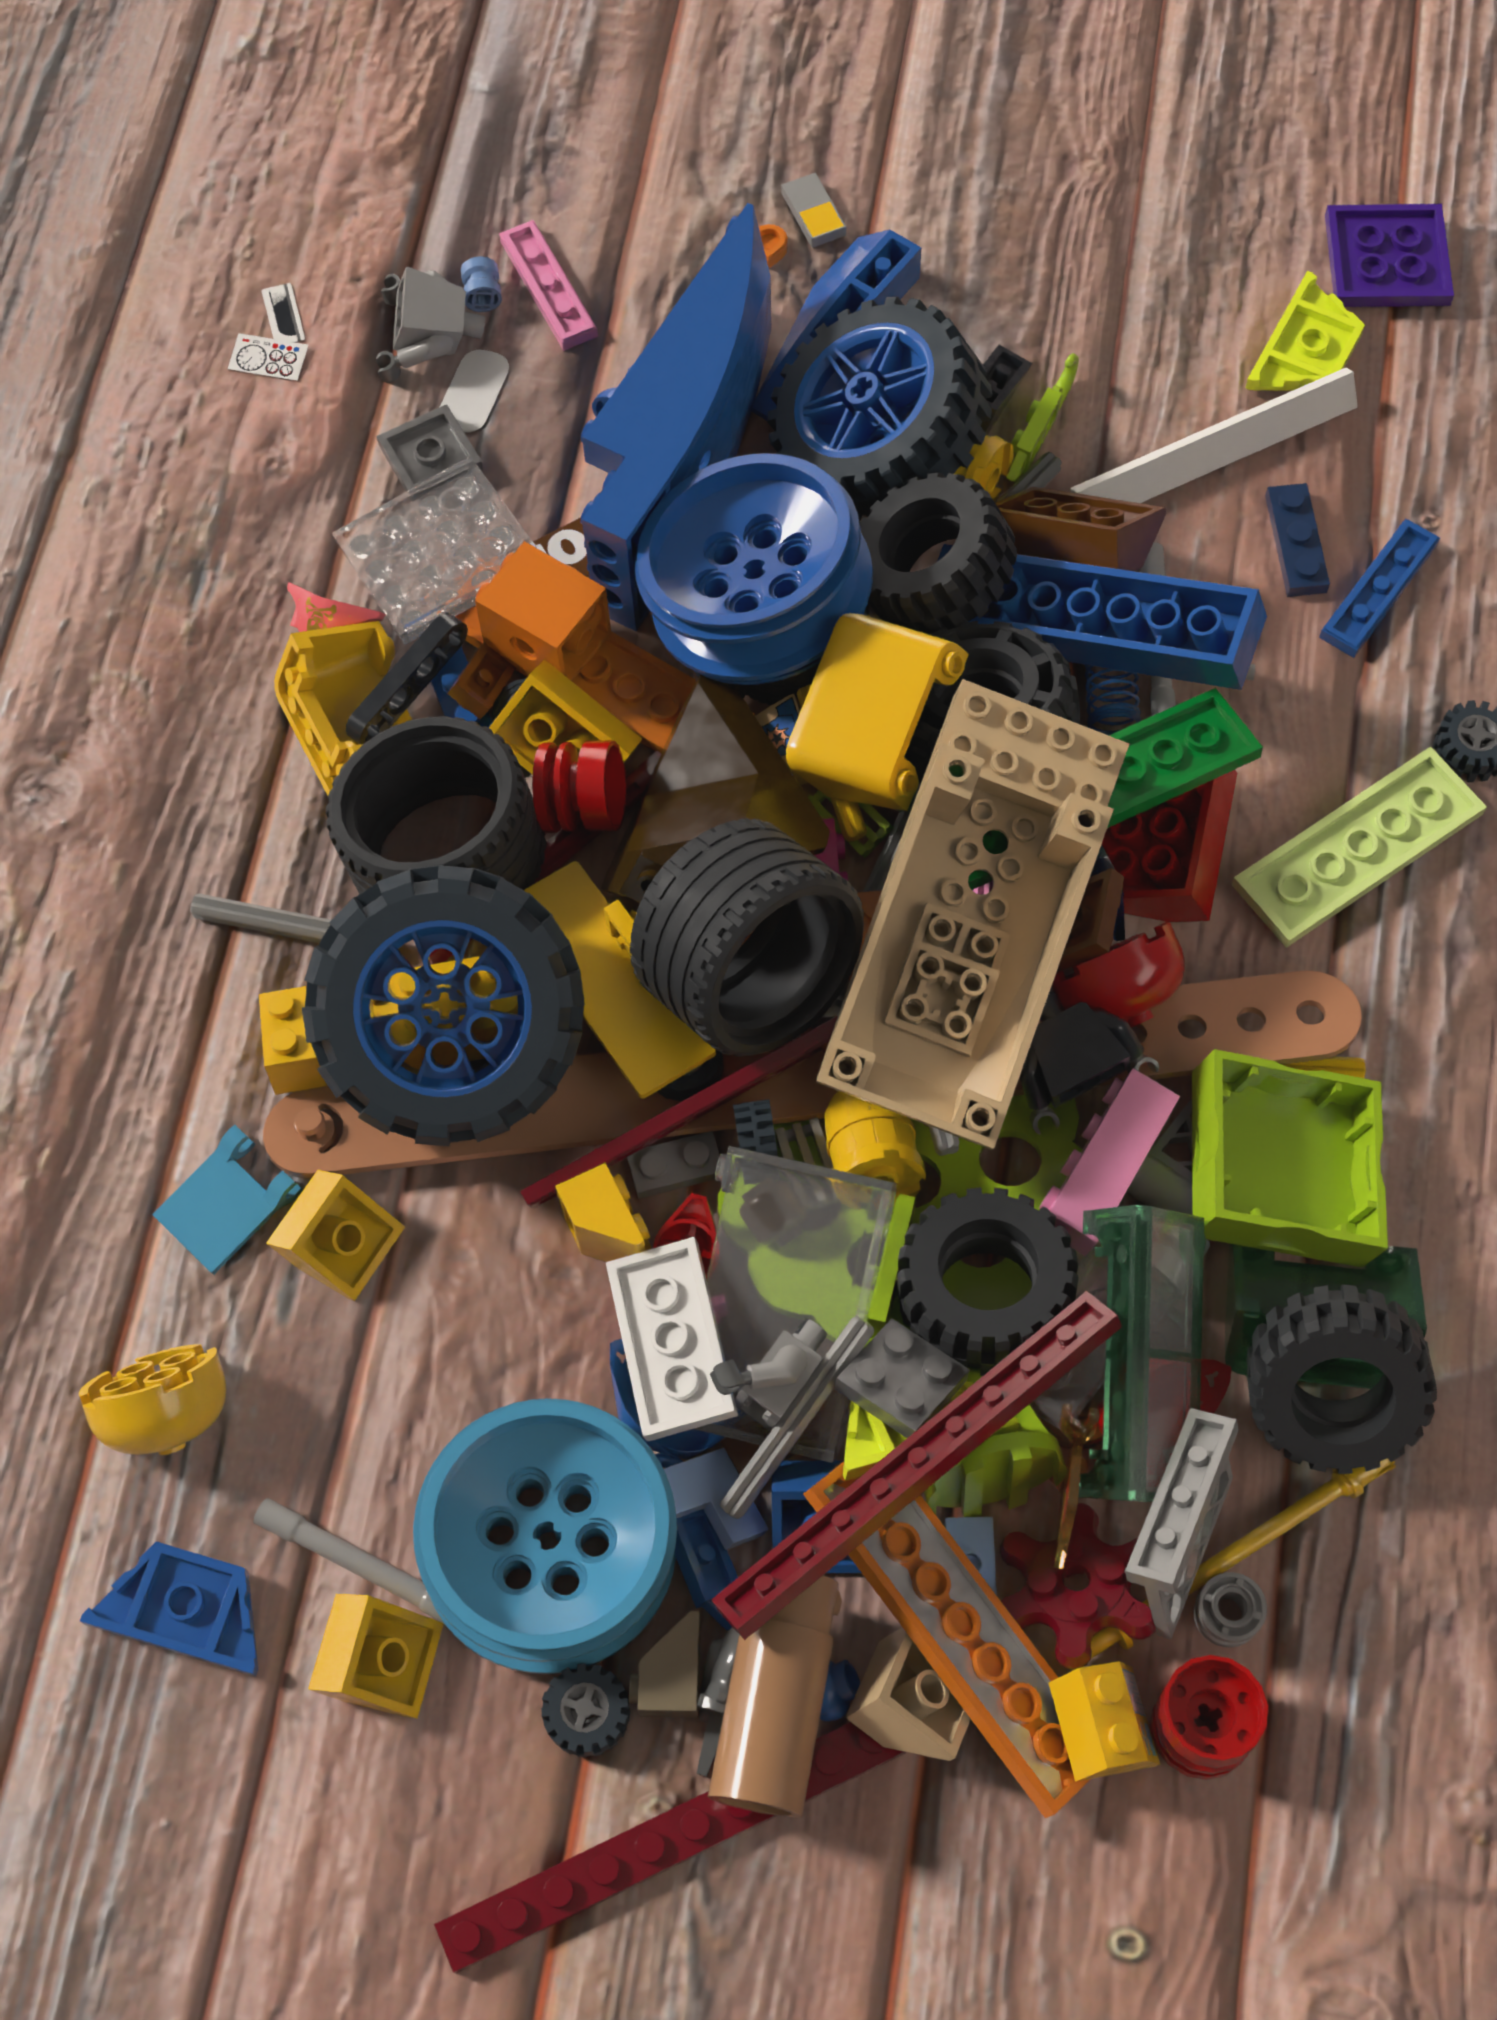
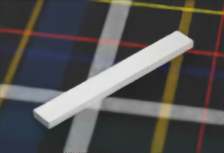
M1348 368L1341 369L1071 487V493L1142 503L1357 408L1354 372Z

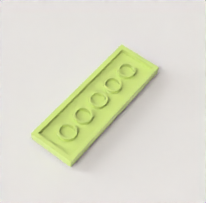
M1430 746L1235 876L1232 886L1287 948L1482 816L1487 806Z

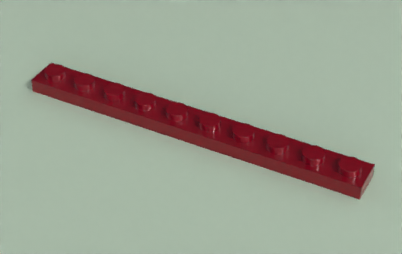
M1088 1291L1084 1292L711 1600L717 1610L737 1633L746 1640L1122 1328L1118 1315Z
M852 1722L816 1738L805 1803L906 1754V1752L883 1747ZM709 1791L435 1923L434 1926L452 1972L456 1974L777 1816L736 1808L713 1801L708 1798Z

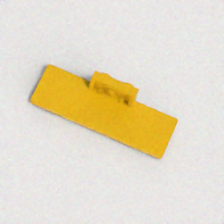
M574 861L523 890L527 893L529 892L553 915L566 938L569 939L581 972L585 1002L583 1019L640 1098L644 1099L716 1055V1049L705 1042L639 983L640 980L634 974L630 953L631 932L636 912L633 910L628 913L619 899L609 904L579 862Z

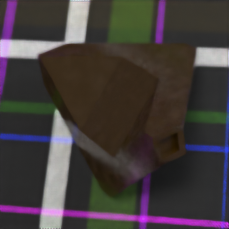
M702 675L699 676L679 713L608 868L601 887L602 890L629 897L640 903L655 875L681 847L701 833L733 820L738 821L748 818L749 820L760 819L763 822L767 821L778 827L813 855L823 853L827 846L830 830L738 691Z

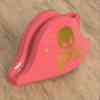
M288 582L287 589L296 604L290 626L298 628L299 632L382 621L386 615L379 611L323 598Z

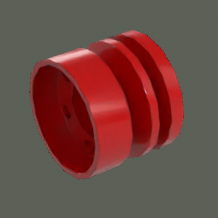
M615 740L587 741L582 744L579 754L575 745L571 742H563L559 746L554 742H547L538 746L533 764L532 790L536 817L544 832H558L561 828L566 832H574L581 820L589 832L617 831L621 828L626 808V773L623 755L619 744Z
M1215 1655L1190 1659L1174 1671L1152 1708L1150 1730L1155 1747L1169 1766L1187 1777L1209 1780L1226 1776L1241 1765L1258 1744L1267 1727L1268 1704L1262 1685L1249 1669L1233 1659ZM1200 1717L1202 1721L1210 1719L1214 1726L1211 1730L1207 1726L1198 1728L1195 1724L1197 1718Z

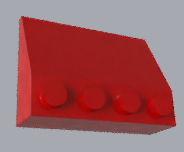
M1236 770L1107 828L1090 877L1110 868L1124 876L1120 896L1121 903L1117 912L1165 922L1210 921L1238 774Z

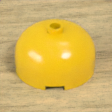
M201 1344L170 1348L136 1358V1364L121 1369L116 1373L117 1376L112 1378L111 1372L106 1371L87 1382L79 1391V1397L89 1427L96 1438L105 1446L125 1454L143 1455L158 1452L159 1455H167L183 1449L186 1446V1442L202 1434L216 1421L226 1399V1379L217 1349L214 1347L207 1350V1353H204ZM159 1365L161 1371L156 1372L154 1366Z

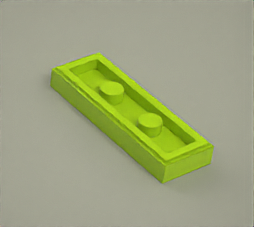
M900 1194L896 1198L867 1316V1322L874 1328V1334L871 1338H874L889 1322L898 1285L900 1248L905 1246V1234L914 1219L916 1197Z

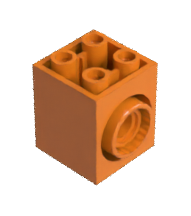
M525 541L515 553L511 552L505 557L500 571L490 582H485L480 587L475 598L483 642L495 652L529 672H532L545 659L569 680L573 681L612 633L606 588L586 577L577 569L558 561Z

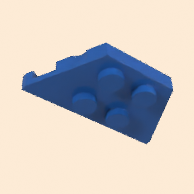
M156 1541L139 1558L138 1564L132 1570L124 1572L111 1585L113 1589L93 1609L88 1608L80 1618V1622L84 1625L256 1677L258 1672L249 1572L244 1567Z

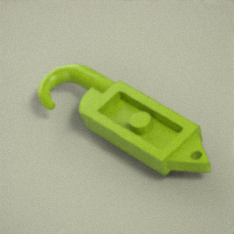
M1072 353L1067 357L1064 370L1056 385L1052 389L1047 388L1041 401L1034 400L1031 404L1025 420L1028 423L1025 431L1018 429L1011 443L1013 445V453L1015 454L1006 479L1016 482L1031 467L1072 387L1079 364L1078 355Z

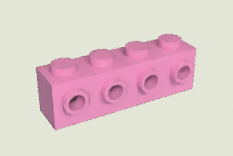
M1132 1068L1123 1081L1118 1078L1113 1080L1102 1098V1101L1108 1104L1104 1114L1101 1117L1094 1113L1081 1135L1088 1140L1082 1152L1073 1149L1060 1173L1067 1176L1060 1189L1053 1185L1039 1209L1042 1207L1048 1208L1056 1216L1055 1228L1059 1225L1065 1226L1071 1237L1070 1247L1084 1256L1099 1241L1180 1098L1179 1095Z

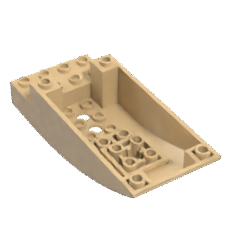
M964 679L961 681L953 696L875 908L817 1076V1083L991 1150L994 1149L1114 810L1108 807V803L1129 743ZM992 830L1003 833L1007 838V849L1000 854L988 852L983 845L985 833ZM977 870L987 872L993 880L992 890L983 895L973 892L968 884V878L972 872Z

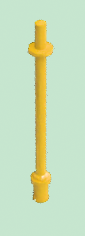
M1386 1458L1380 1461L1379 1468L1366 1471L1365 1467L1352 1468L1353 1474H1338L1337 1469L1332 1468L1331 1480L1200 1564L1188 1596L1204 1586L1214 1576L1232 1568L1340 1496L1357 1498L1364 1493V1486L1387 1471L1396 1468L1395 1461L1391 1462ZM1148 1599L1142 1602L1149 1606ZM1108 1627L1101 1629L1092 1638L1091 1659L1117 1642L1123 1649H1130L1133 1647L1132 1638L1117 1628Z

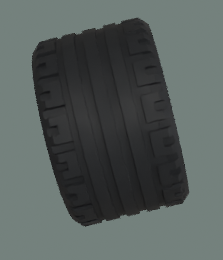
M448 716L424 717L395 725L364 743L349 757L350 759L339 770V775L335 777L332 784L333 788L328 795L329 804L326 806L328 819L326 824L330 839L359 894L375 885L378 881L410 869L438 865L464 868L473 867L503 877L522 890L535 884L536 878L539 877L542 871L541 865L545 861L546 839L544 836L546 833L538 823L533 796L511 747L504 742L500 735L493 734V731L486 726L482 727L479 723L466 721L464 718H451ZM476 795L488 798L496 803V808L490 821L480 833L461 848L442 857L421 862H396L380 856L384 841L396 825L414 810L430 802L451 796Z
M747 818L729 821L715 826L690 840L655 875L639 904L634 919L630 943L631 964L636 978L640 980L639 983L714 1049L721 1051L723 1054H733L738 1057L764 1053L776 1049L804 1033L825 1014L844 989L854 970L861 949L864 930L862 902L860 897L857 896L855 888L846 879L778 827L767 821L763 822L760 819L749 820ZM753 931V933L751 934V936H750V937L746 940V942L742 945V943L744 942V940H745V939L749 936V934Z

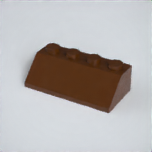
M1039 487L1028 488L995 503L1013 531L1017 555L1128 571H1136L1143 567L1166 516V507Z

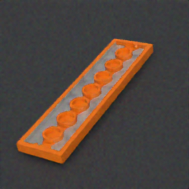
M844 1461L803 1493L816 1512L821 1510L858 1479L854 1478L845 1481L843 1477ZM919 1495L848 1555L1044 1818L1053 1816L1091 1780L1075 1782L1048 1682L1057 1679L1058 1676L923 1497Z

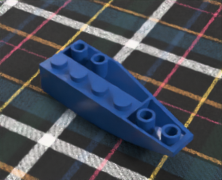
M891 229L858 237L812 287L755 398L752 412L766 421L768 420V411L776 409V404L771 399L774 387H781L784 382V378L780 375L786 363L792 365L799 356L795 350L802 342L808 345L818 335L814 330L824 323L829 327L839 320L837 314L846 309H849L851 313L861 310L862 302L874 300L877 305H884L886 297H899L901 299L920 278L922 247Z

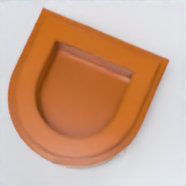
M765 224L759 226L770 269L786 255L788 237L781 227Z

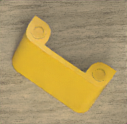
M843 614L835 624L786 748L788 766L827 797L907 811L912 797L918 788L916 769L904 757L933 683L945 686L953 685L962 675L969 654L958 644L863 614Z
M380 621L291 633L275 675L274 687L278 702L327 796L333 788L332 784L335 777L340 773L339 770L350 759L349 757L363 745L358 744L347 735L346 724L348 719L386 676L391 661L395 657L394 642L387 636ZM407 709L391 727L413 720Z

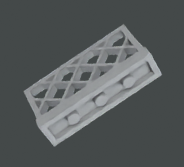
M1190 1408L1125 1569L1127 1581L1145 1587L1157 1636L1172 1639L1231 1485L1233 1475L1229 1454L1239 1431L1237 1419Z

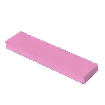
M534 220L499 233L502 246L562 350L565 351L597 338L598 331L596 325Z

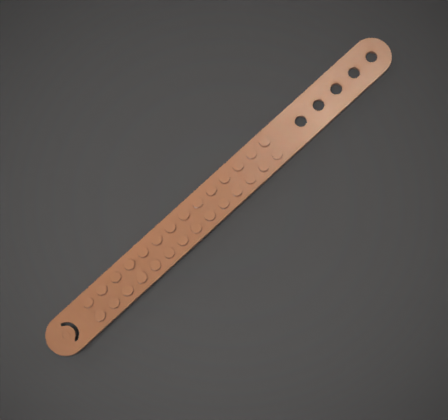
M1295 971L1180 985L1167 1001L1151 1009L1154 1015L1153 1018L1134 1026L1140 1028L1146 1035L1145 1041L1141 1043L1144 1047L1142 1054L1155 1059L1159 1064V1071L1157 1073L1149 1068L1147 1062L1140 1065L1139 1072L1152 1080L1192 1075L1193 1070L1214 1049L1273 1060L1280 1064L1328 1059L1344 1052L1356 1039L1362 1019L1361 1007L1357 997L1345 983L1334 976L1318 971ZM1303 1006H1314L1322 1011L1324 1019L1318 1024H1306L1297 1017L1296 1011ZM1244 1013H1255L1262 1017L1265 1026L1255 1032L1246 1031L1239 1026L1237 1018ZM1193 1019L1199 1021L1204 1026L1205 1033L1199 1038L1190 1039L1184 1037L1179 1032L1178 1025L1184 1020ZM812 1028L807 1029L804 1033L801 1034V1036L811 1031ZM827 1047L665 1137L736 1129L733 1105L760 1100L770 1101L773 1124L805 1121L817 1117L818 1119L824 1118L828 1103L839 1092L816 1082ZM776 1049L741 1057L722 1053L724 1068L720 1080ZM608 1052L575 1056L572 1066L568 1067L559 1082L557 1091L534 1115L530 1113L510 1126L509 1131L480 1142L472 1139L451 1142L450 1146L415 1144V1139L390 1131L387 1135L359 1119L358 1116L360 1114L341 1096L336 1098L329 1086L295 1091L280 1100L273 1107L265 1121L263 1142L271 1161L280 1170L289 1175L300 1178H312L317 1170L344 1175L606 1144L679 1104L680 1101L667 1099L658 1092L644 1099L640 1098ZM1127 1070L1098 1086L1111 1085L1115 1078L1123 1081L1128 1075ZM1020 1077L1013 1096L1024 1095ZM324 1108L334 1111L343 1120V1133L340 1140L326 1153L322 1152L329 1148L336 1138V1126L330 1115L321 1111Z

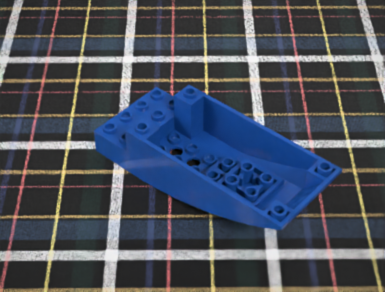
M750 203L746 204L739 216L731 218L720 243L594 420L590 419L586 423L581 434L585 462L608 472L602 491L595 496L593 501H590L585 506L581 515V524L583 525L585 538L584 547L586 548L588 560L587 570L589 571L590 579L606 588L610 620L637 632L650 612L639 592L635 574L639 539L647 519L664 496L684 479L714 463L736 457L759 387L772 328L771 276L754 205Z

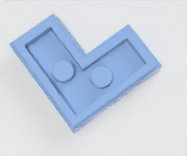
M724 1448L664 1469L673 1492L676 1519L704 1509L725 1550L759 1538L769 1530L754 1502L740 1519L731 1517L720 1507V1502L739 1477Z

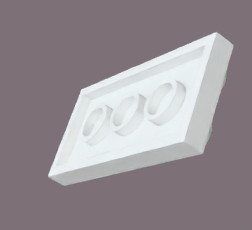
M695 1237L606 1262L644 1439L648 1442L738 1416L733 1393L729 1395L720 1394L710 1377L714 1366L724 1362L725 1357L701 1253Z

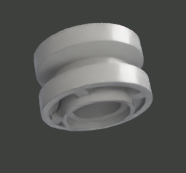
M1227 1572L1216 1575L1205 1584L1195 1599L1193 1608L1195 1624L1200 1633L1215 1645L1228 1648L1241 1646L1251 1640L1265 1622L1267 1615L1265 1596L1261 1588L1251 1578L1243 1574ZM1230 1599L1236 1602L1241 1609V1620L1230 1621L1225 1619L1219 1611V1601Z

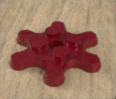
M1076 1503L1065 1513L1064 1532L1059 1534L1060 1538L1057 1536L1053 1541L1040 1542L1022 1532L1014 1531L1009 1533L1000 1545L1002 1560L1007 1565L1017 1568L1025 1577L1024 1587L1013 1595L1003 1598L1001 1602L1022 1630L1032 1624L1049 1626L1057 1636L1055 1647L1056 1659L1060 1665L1071 1670L1088 1664L1092 1656V1638L1101 1629L1108 1627L1117 1628L1134 1639H1146L1156 1631L1150 1607L1133 1598L1130 1591L1132 1582L1127 1581L1125 1573L1138 1538L1123 1545H1109L1102 1542L1098 1537V1514L1091 1506L1085 1503ZM1086 1573L1087 1578L1090 1580V1584L1080 1591L1070 1590L1064 1585V1578L1075 1574L1083 1575Z

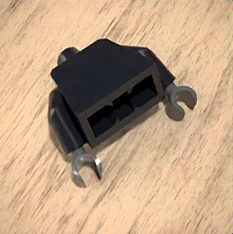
M1052 991L1048 994L1040 1017L1041 1023L1037 1025L1020 1074V1082L1028 1107L1033 1110L1030 1115V1123L1035 1132L1041 1135L1038 1127V1121L1041 1117L1051 1116L1056 1129L1060 1125L1055 1111L1048 1106L1050 1101L1055 1109L1126 1070L1128 1074L1132 1068L1139 1071L1140 1065L1144 1062H1147L1149 1068L1156 1073L1159 1071V1064L1155 1059L1142 1054L1144 1047L1126 1020L1102 1008L1091 1009L1084 1001L1065 1010L1056 993Z

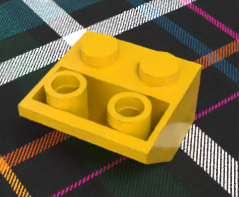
M606 1163L555 1186L563 1217L581 1254L609 1262L652 1249L648 1240L650 1234L640 1213L631 1215L633 1214V1209L628 1200L631 1197L620 1174L612 1177Z

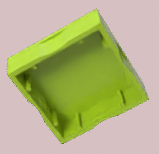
M1214 1049L1192 1072L1193 1237L1357 1267H1364L1388 1249L1386 1188L1380 1165L1383 1143L1381 1082L1324 1070H1298L1273 1060Z

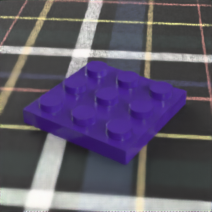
M1442 204L1327 205L1325 223L1333 293L1343 302L1344 307L1451 306L1454 290Z

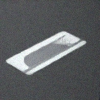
M287 283L263 289L262 295L273 339L289 342L303 341L305 336L292 285Z

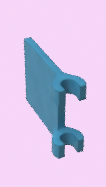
M236 1125L232 1126L224 1134L217 1149L152 1214L213 1275L276 1211L290 1204L303 1191L284 1171H281L271 1181L267 1190H265L244 1170L236 1160L248 1154L255 1146V1143Z

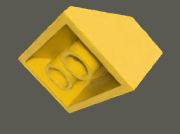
M545 659L529 674L489 727L493 734H498L504 739V742L513 750L519 764L532 775L535 754L538 746L542 743L554 742L559 746L563 742H571L575 745L579 754L582 744L587 741L615 740L619 744L625 762L642 740L639 735Z

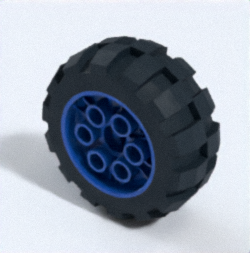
M438 865L416 868L378 881L358 896L353 897L329 922L330 926L320 943L314 947L304 979L307 981L305 1007L302 1008L306 1042L311 1043L320 1065L317 1070L335 1097L341 1096L360 1114L358 1116L359 1119L387 1135L390 1131L415 1139V1144L450 1146L451 1142L472 1139L480 1142L509 1131L510 1126L530 1113L534 1115L557 1091L559 1082L568 1067L573 1064L582 1036L585 1002L581 972L569 939L566 938L553 915L529 892L523 891L503 877L473 867L464 868ZM470 938L487 946V949L471 969L462 964ZM413 939L423 961V966L417 970L398 950L399 947ZM444 948L452 952L456 961L452 971L442 974L433 970L429 959L430 954L435 949ZM404 972L413 977L416 987L413 995L402 998L392 992L390 980L394 974ZM475 972H490L497 982L495 991L486 996L475 993L470 985V978ZM429 989L431 990L430 994H425ZM442 992L449 993V998L452 1001L466 1003V1005L452 1008L449 1016H442L440 1008L424 1006V1004L438 1001ZM512 996H517L518 1014L490 1010V1001ZM373 1000L398 1004L399 1012L375 1017ZM465 1015L463 1020L461 1021L459 1016ZM424 1016H430V1018L432 1019L431 1024L426 1020ZM480 1017L491 1018L498 1027L497 1035L490 1041H481L474 1037L471 1025L476 1019ZM399 1019L411 1021L417 1030L416 1038L409 1043L398 1042L391 1032L392 1024ZM439 1023H451L453 1025V1027L446 1029L438 1028L437 1026ZM447 1041L456 1047L458 1058L454 1063L442 1065L435 1061L432 1055V1048L438 1042ZM470 1043L488 1061L474 1070L464 1049ZM417 1044L426 1048L420 1070L404 1062Z

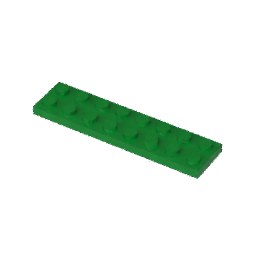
M1216 687L1109 735L1129 743V747L1108 803V807L1114 810L1107 828L1261 758L1263 746ZM988 831L983 836V845L988 852L1000 854L1007 849V838L1000 831ZM981 870L972 872L968 878L971 890L993 881L987 872Z

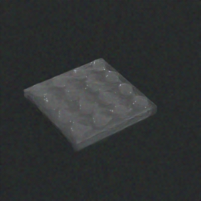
M471 456L332 533L337 545L404 645L420 637L439 615L449 612L456 617L475 606V598L480 587L495 577L500 571L505 557L511 552L515 553L524 541L536 547Z

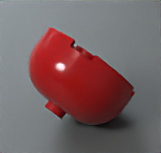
M1170 921L1154 927L1156 932L1154 937L1148 939L1145 932L1138 933L1111 945L1108 953L1072 966L1074 973L1065 976L1063 970L1057 972L1052 983V989L1065 1010L1084 1001L1091 1009L1102 1008L1126 1020L1130 1027L1153 1018L1154 1015L1151 1009L1167 1001L1177 991L1185 971L1184 953Z

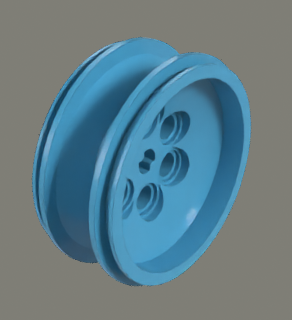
M565 1399L527 1400L498 1408L478 1418L459 1432L441 1451L425 1477L416 1504L413 1525L416 1563L435 1610L448 1629L466 1647L497 1665L516 1671L554 1674L562 1673L561 1671L567 1667L574 1671L577 1670V1664L586 1663V1667L597 1664L626 1647L644 1630L660 1608L668 1592L676 1562L674 1553L677 1535L676 1507L671 1486L660 1461L647 1443L627 1424L599 1408L581 1402ZM535 1488L543 1492V1499L536 1506H523L518 1501L519 1496L526 1489ZM575 1494H583L591 1500V1503L585 1511L575 1513L565 1507L567 1499ZM505 1525L514 1530L512 1539L503 1545H496L488 1540L490 1532L497 1526ZM547 1532L555 1533L556 1541L559 1544L549 1550L542 1549L538 1538ZM592 1537L603 1538L609 1544L607 1551L597 1557L587 1555L582 1549L583 1545ZM516 1569H524L531 1574V1580L524 1588L512 1589L505 1584L508 1574ZM562 1575H572L579 1581L578 1588L570 1595H559L553 1590L554 1582Z

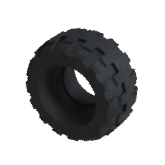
M978 621L961 623L960 627L949 630L945 627L929 634L958 644L969 655L962 675L953 685L945 686L933 683L905 756L915 767L918 781L921 784L953 696L963 679L1080 724V704L1076 677L1071 676L1068 661L1052 643L1043 641L1040 634L1028 628L1023 630L1013 628L1012 623L994 621L993 624H978Z

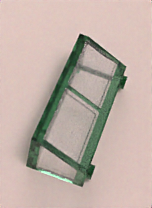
M1144 1205L1083 1211V1234L1094 1235L1099 1239L1102 1247H1095V1257L1108 1258L1107 1307L1118 1315L1122 1328L1106 1340L1103 1450L1089 1449V1459H1096V1462L1088 1473H1076L1075 1497L1153 1502L1190 1408L1200 1410L1203 1253L1206 1247L1204 1218Z

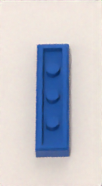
M1405 518L1323 627L1319 638L1355 658L1435 550L1440 537Z

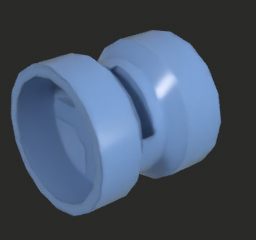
M482 256L466 260L461 266V278L466 292L465 305L476 312H487L496 309L502 301L501 288L498 284L500 279L498 264L493 259Z

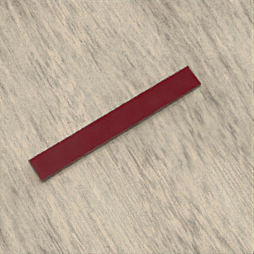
M838 1016L521 1190L520 1192L527 1205L534 1209L558 1196L556 1185L601 1164L606 1163L608 1168L828 1047Z

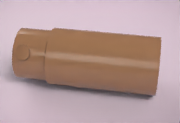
M823 1575L746 1640L739 1635L708 1793L709 1799L732 1807L764 1814L794 1818L802 1817L834 1638L830 1635L833 1615L838 1616L842 1604L838 1591L839 1583L834 1579Z

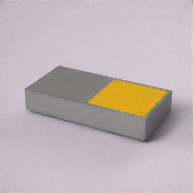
M816 172L781 185V194L811 248L846 236V225Z

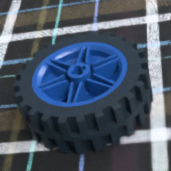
M886 297L884 305H877L874 300L862 302L861 310L851 313L849 309L838 313V321L829 327L823 323L814 330L818 335L808 345L804 342L799 345L795 350L799 356L792 365L785 364L780 373L784 378V382L781 387H774L771 395L772 401L776 404V409L768 411L767 422L775 430L769 433L771 445L777 451L776 454L803 459L818 466L832 476L850 495L858 513L859 521L863 514H866L867 517L871 514L870 507L877 500L883 501L889 496L887 494L889 490L895 486L901 488L907 485V480L914 477L926 479L928 474L943 473L947 477L948 473L954 474L960 466L967 469L974 459L969 453L973 445H982L986 436L981 423L991 419L992 408L985 399L992 396V389L990 383L985 378L987 372L983 364L950 318H946L942 311L934 305H930L927 309L919 299L910 298L907 305H904L899 297Z

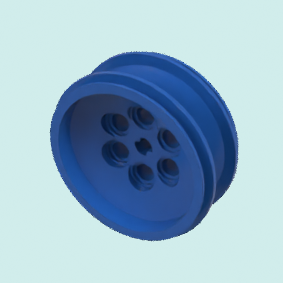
M763 453L737 456L714 463L687 477L668 492L654 508L643 527L636 554L635 574L639 592L645 605L652 613L656 631L663 645L674 658L700 675L715 681L729 684L755 685L795 676L820 663L838 619L846 613L864 614L872 589L873 564L867 543L861 534L860 521L854 502L843 486L824 470L808 461L788 455Z

